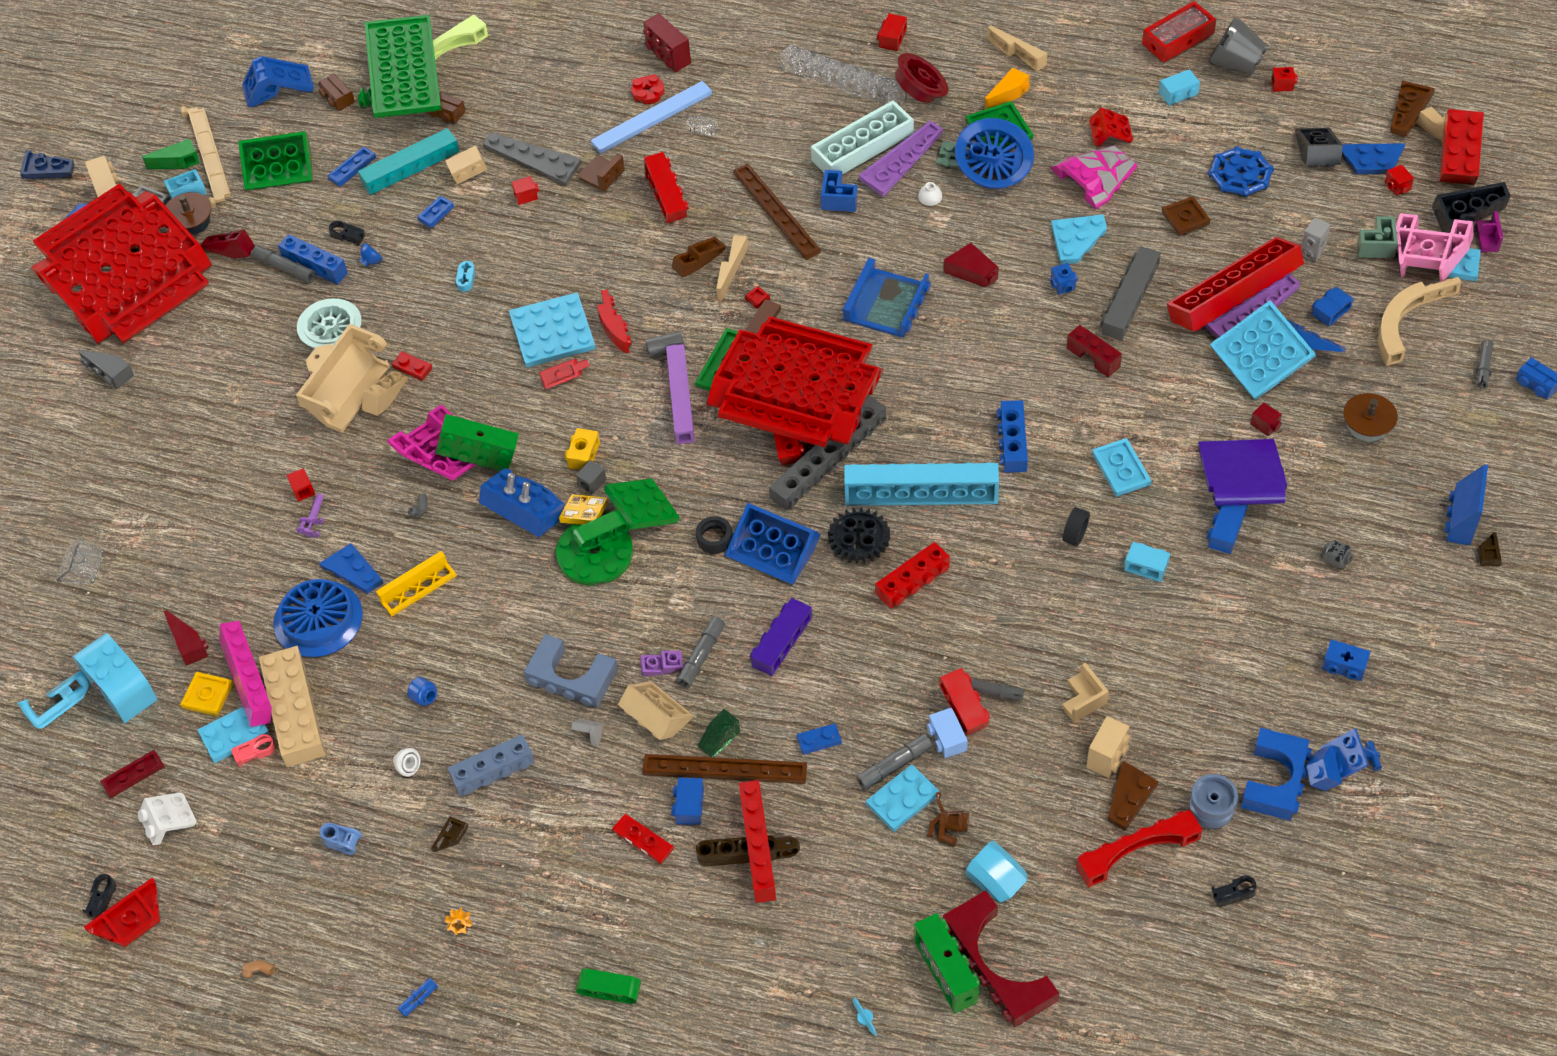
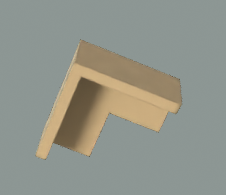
M1086 663L1082 664L1081 672L1067 681L1076 697L1062 704L1063 710L1073 723L1103 707L1108 701L1109 691Z

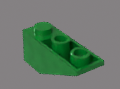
M190 138L142 156L147 170L186 169L200 163Z

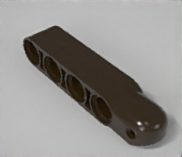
M767 835L769 847H773L770 850L771 861L791 858L800 851V843L797 838H775ZM746 837L700 841L696 845L699 864L702 866L750 863L748 852L743 851L748 848ZM792 849L793 851L792 853H788L787 850ZM724 850H731V852L727 854L722 853ZM705 851L710 852L708 855H702Z

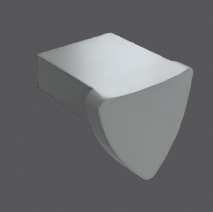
M580 718L572 722V729L590 733L592 746L598 747L604 723Z

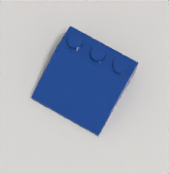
M1484 464L1456 483L1454 491H1450L1448 501L1452 503L1451 506H1448L1446 517H1449V522L1446 521L1444 533H1447L1446 541L1471 545L1483 511L1488 465Z

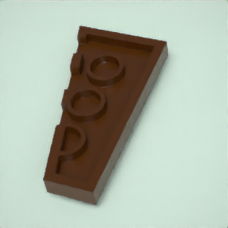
M1402 80L1390 133L1407 137L1417 122L1420 111L1425 109L1433 97L1435 88Z

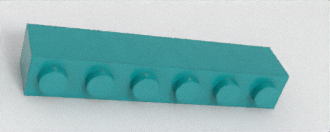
M446 128L359 170L360 181L370 195L460 152L457 139Z

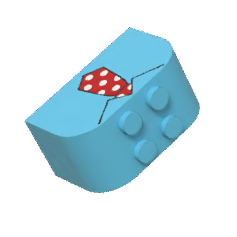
M103 634L72 656L90 684L124 723L158 700L144 675L109 634Z

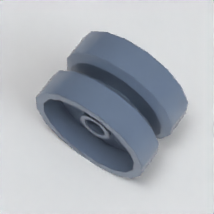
M1218 774L1202 776L1193 785L1189 800V810H1191L1201 826L1207 828L1223 827L1233 819L1238 801L1237 788L1225 776Z

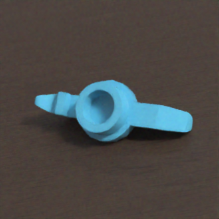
M856 997L853 998L852 1001L858 1011V1022L863 1026H867L868 1030L874 1036H877L876 1029L872 1023V1012L863 1009Z

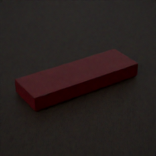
M154 749L100 780L111 799L163 769L165 766Z

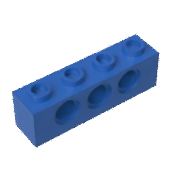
M288 234L278 245L281 256L295 263H301L303 266L314 270L317 276L338 285L348 274L344 259Z
M1023 400L1001 401L1000 408L997 409V420H1001V423H998V435H1002V438L999 439V450H1003V454H1000V465H1004V473L1027 472L1028 456Z

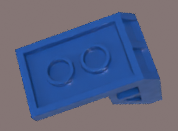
M264 56L253 59L242 83L246 103L249 107H255L275 97L280 86L311 93L314 89L308 65Z

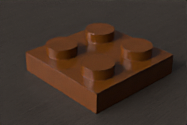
M1194 196L1162 207L1163 215L1178 236L1210 224L1211 219Z

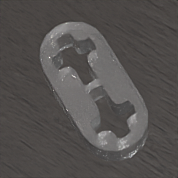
M691 116L686 120L689 132L713 135L718 131L717 121L713 118Z

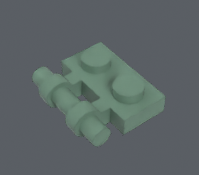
M942 142L936 164L947 168L948 166L957 167L961 170L955 157L956 143Z

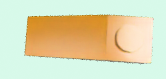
M1012 68L985 97V109L1020 98L1030 88V75Z

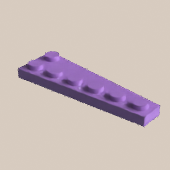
M930 120L859 174V180L884 197L943 134V129Z
M1289 273L1271 284L1268 288L1258 292L1255 296L1246 299L1242 304L1233 307L1227 313L1207 323L1205 328L1218 339L1268 301H1271L1277 308L1300 288L1301 283Z

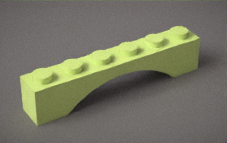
M472 15L433 40L435 59L451 49L477 44L488 37L486 24L475 15Z

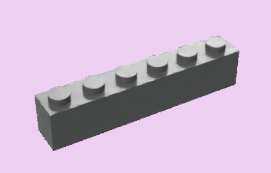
M1140 246L1138 252H1134L1132 257L1133 263L1128 265L1125 273L1126 277H1122L1119 284L1120 289L1115 291L1114 301L1109 303L1107 315L1102 317L1100 326H1102L1103 335L1123 340L1159 266L1161 252Z

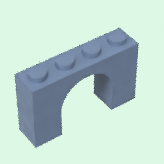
M545 634L524 671L526 682L533 687L544 688L550 693L561 694L566 699L580 701L585 706L598 708L618 671L616 659L598 653L585 675L573 680L563 679L555 674V668L565 652L563 640Z

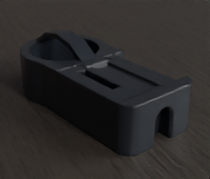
M333 221L329 224V233L334 239L347 240L357 243V246H359L365 238V232L362 228L346 224L342 221ZM340 227L343 228V231L336 232L333 229Z
M101 874L93 881L90 891L92 896L86 910H82L87 916L97 918L106 911L117 887L116 881L110 875ZM108 879L105 890L99 892V884L103 880Z
M1247 875L1232 880L1231 884L1219 888L1212 887V895L1218 907L1251 899L1257 891L1256 881ZM1242 882L1252 884V886L1246 889H1238V885Z

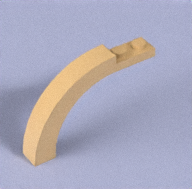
M1459 277L1446 279L1426 287L1421 281L1407 287L1391 300L1383 314L1378 334L1379 352L1385 366L1402 362L1406 349L1401 342L1398 332V324L1409 311L1420 305L1458 294L1461 286Z

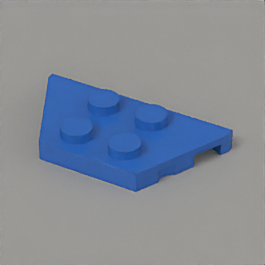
M1405 143L1343 144L1342 154L1345 156L1344 160L1352 167L1356 174H1387V170L1394 168L1401 153L1404 151Z

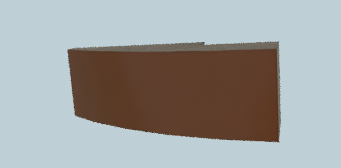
M716 237L688 246L687 252L674 256L671 268L681 277H685L710 263L726 249V246Z

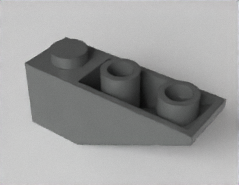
M85 350L78 351L81 356V363L86 368L90 367L98 377L102 376L108 385H113L119 389L134 376L130 365L119 356Z

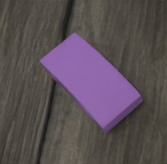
M661 651V655H641V675L654 676L682 670L681 651Z

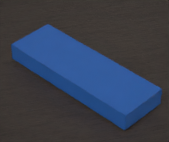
M363 146L328 174V180L341 187L355 176L359 170L376 159V154Z

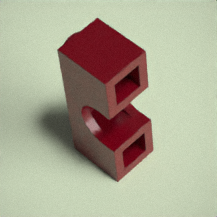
M1080 324L1068 334L1066 349L1079 358L1088 353L1095 362L1094 368L1108 378L1121 367L1122 353Z

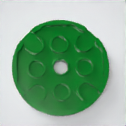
M573 524L561 535L556 547L558 565L567 578L578 584L595 586L596 583L612 582L627 570L632 561L633 545L628 532L593 548H599L600 551L596 554H591L590 550L581 551L572 536L573 531L582 525Z

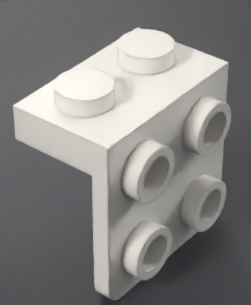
M182 793L144 798L142 806L138 811V819L143 823L146 836L150 838L152 845L161 844L166 831L193 827L196 824V819Z

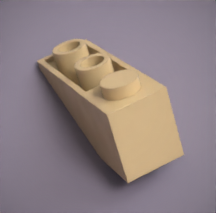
M392 371L363 391L362 410L376 416L387 410L408 380V376Z

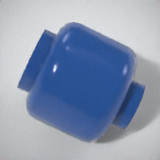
M417 677L409 684L407 694L415 703L426 706L436 699L437 687L430 680L424 677Z

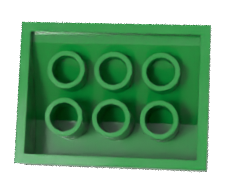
M306 131L238 141L245 191L313 181L311 147Z

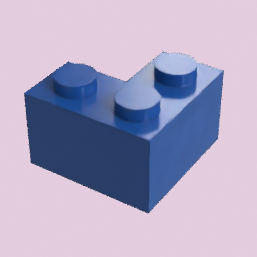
M825 170L821 191V210L856 212L858 201L857 185L843 184L842 171Z

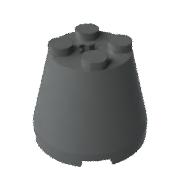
M1234 17L1209 61L1220 67L1252 75L1256 69L1254 65H1259L1263 58L1261 53L1264 55L1269 45L1265 44L1241 19Z

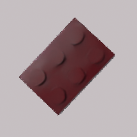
M658 13L643 22L646 48L649 51L651 50L658 59H661L668 68H671L676 73L691 64L689 39L668 20Z

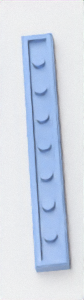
M701 81L591 140V144L601 154L712 95V90Z

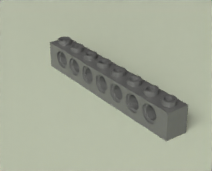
M869 395L861 409L860 422L849 445L832 441L830 436L825 447L813 446L769 487L770 499L785 510L794 506L799 498L807 494L813 485L820 482L826 473L832 471L840 460L845 459L854 447H858L866 436H870L879 424L881 425L885 422L887 418L886 406Z

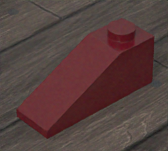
M245 229L208 236L200 244L205 251L234 259L250 256L251 251L255 247Z
M168 610L164 611L185 665L188 666L207 658L206 649L209 646L205 637L201 639L196 630Z

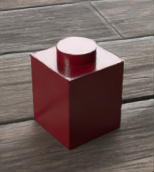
M1263 402L1252 413L1250 425L1269 436L1273 431L1277 432L1281 427L1282 413Z

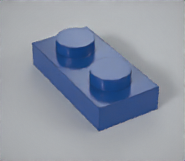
M440 195L417 216L418 221L432 228L454 208L453 202Z
M836 723L797 734V740L803 755L842 744Z

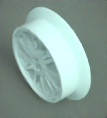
M321 300L303 311L297 322V333L300 339L313 349L326 344L333 346L349 324L360 328L361 314L355 305L346 300Z

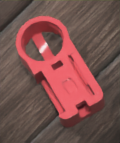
M263 734L232 748L231 751L237 765L242 767L241 764L256 757L260 759L271 755L275 750V743L271 736ZM271 742L267 749H257L259 745Z

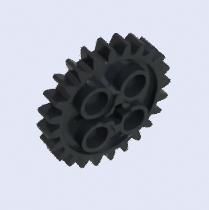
M862 507L857 512L855 508H852L851 513L845 510V515L839 513V519L834 518L833 524L829 525L828 542L831 544V550H835L836 556L841 554V560L848 557V563L852 559H855L856 564L859 563V560H862L865 564L868 558L874 561V555L880 558V552L885 553L886 547H889L890 527H888V522L883 521V516L877 517V511L871 514L869 508L866 512H863ZM862 522L860 548L857 549L858 524Z

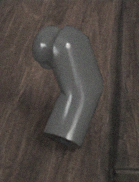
M419 494L418 505L412 506V508L409 507L408 514L412 518H419L427 511L428 502L426 494Z

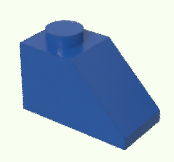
M1333 745L1314 752L1306 765L1310 785L1326 791L1342 784Z

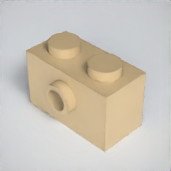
M476 145L445 160L457 184L488 170Z

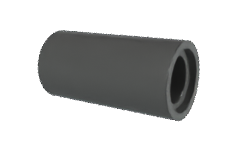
M681 331L645 339L649 357L667 353L666 346L684 344Z

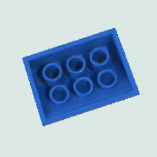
M747 502L725 556L793 585L813 554L821 534Z

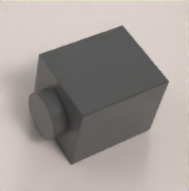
M591 460L576 474L578 486L592 495L607 480L605 468Z

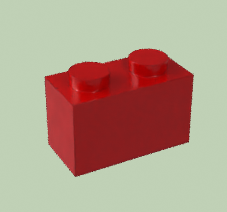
M888 13L886 20L883 19L881 31L879 30L877 33L879 48L898 51L907 31V17Z

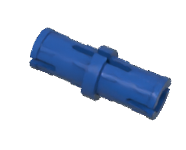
M429 977L417 990H412L410 992L411 995L397 1009L407 1018L416 1007L425 1003L424 1000L438 988V985ZM423 990H425V992L411 1005L410 1003H411Z

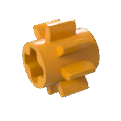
M462 907L455 911L451 909V916L445 917V922L449 923L447 931L452 930L455 935L462 932L466 934V926L471 927L472 921L469 920L470 912L465 913Z

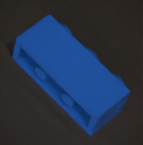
M1248 505L1218 506L1220 512L1219 514L1215 513L1212 522L1215 526L1213 529H1209L1207 539L1210 540L1208 548L1228 554L1232 553Z

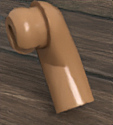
M262 960L248 962L242 966V976L250 978L253 976V972L256 971L271 976L274 973L275 966Z

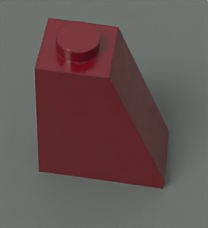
M971 242L945 258L943 262V271L946 274L984 288L989 284H993L998 279L999 267Z

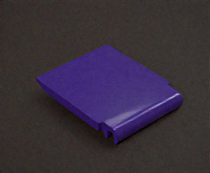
M1274 439L1198 442L1208 491L1213 492L1214 506L1285 503L1287 482Z

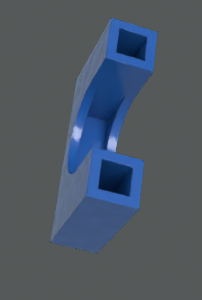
M1260 727L1254 755L1282 763L1288 769L1291 779L1281 786H1268L1248 780L1241 808L1291 821L1293 813L1297 814L1300 802L1296 801L1297 795L1301 796L1304 784L1300 783L1301 778L1306 777L1307 773L1304 763L1305 760L1309 761L1312 751L1311 748H1308L1310 740Z

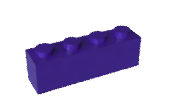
M791 597L789 602L782 606L778 618L773 619L769 631L762 635L758 647H754L751 651L752 667L773 676L813 618L812 607Z

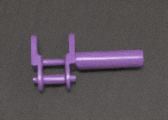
M322 494L316 495L309 517L299 519L301 525L296 528L298 533L305 534L308 537H319L320 533L318 531L314 533L310 529L314 524L324 523L323 518H320V520L317 518L324 498Z

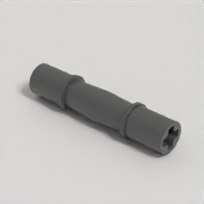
M260 245L255 246L252 251L253 258L268 266H273L289 273L294 278L312 283L316 277L314 270L303 266L301 263H295L286 257L280 256L275 251L268 250Z
M712 617L705 630L701 633V639L693 649L689 660L685 661L684 667L676 679L680 686L690 688L697 674L700 673V667L708 657L713 645L717 643L718 637L725 627V622L722 619Z
M923 733L909 743H905L901 749L888 755L879 763L872 764L871 767L856 775L857 782L865 790L876 782L883 780L884 776L899 769L911 759L915 760L916 757L932 748L930 739Z

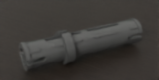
M1487 340L1481 343L1480 361L1476 369V387L1481 389L1482 383L1483 389L1488 387V380L1491 375L1492 369L1490 365L1494 346L1491 340H1488V346H1486Z
M971 679L973 690H977L980 693L1000 696V699L1023 700L1024 688L1007 686L1006 683L1001 685Z

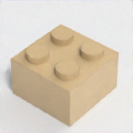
M1107 716L1089 747L1086 768L1107 778L1110 777L1112 772L1116 773L1120 765L1119 759L1121 755L1125 756L1129 749L1127 744L1131 738V735H1129L1130 726Z

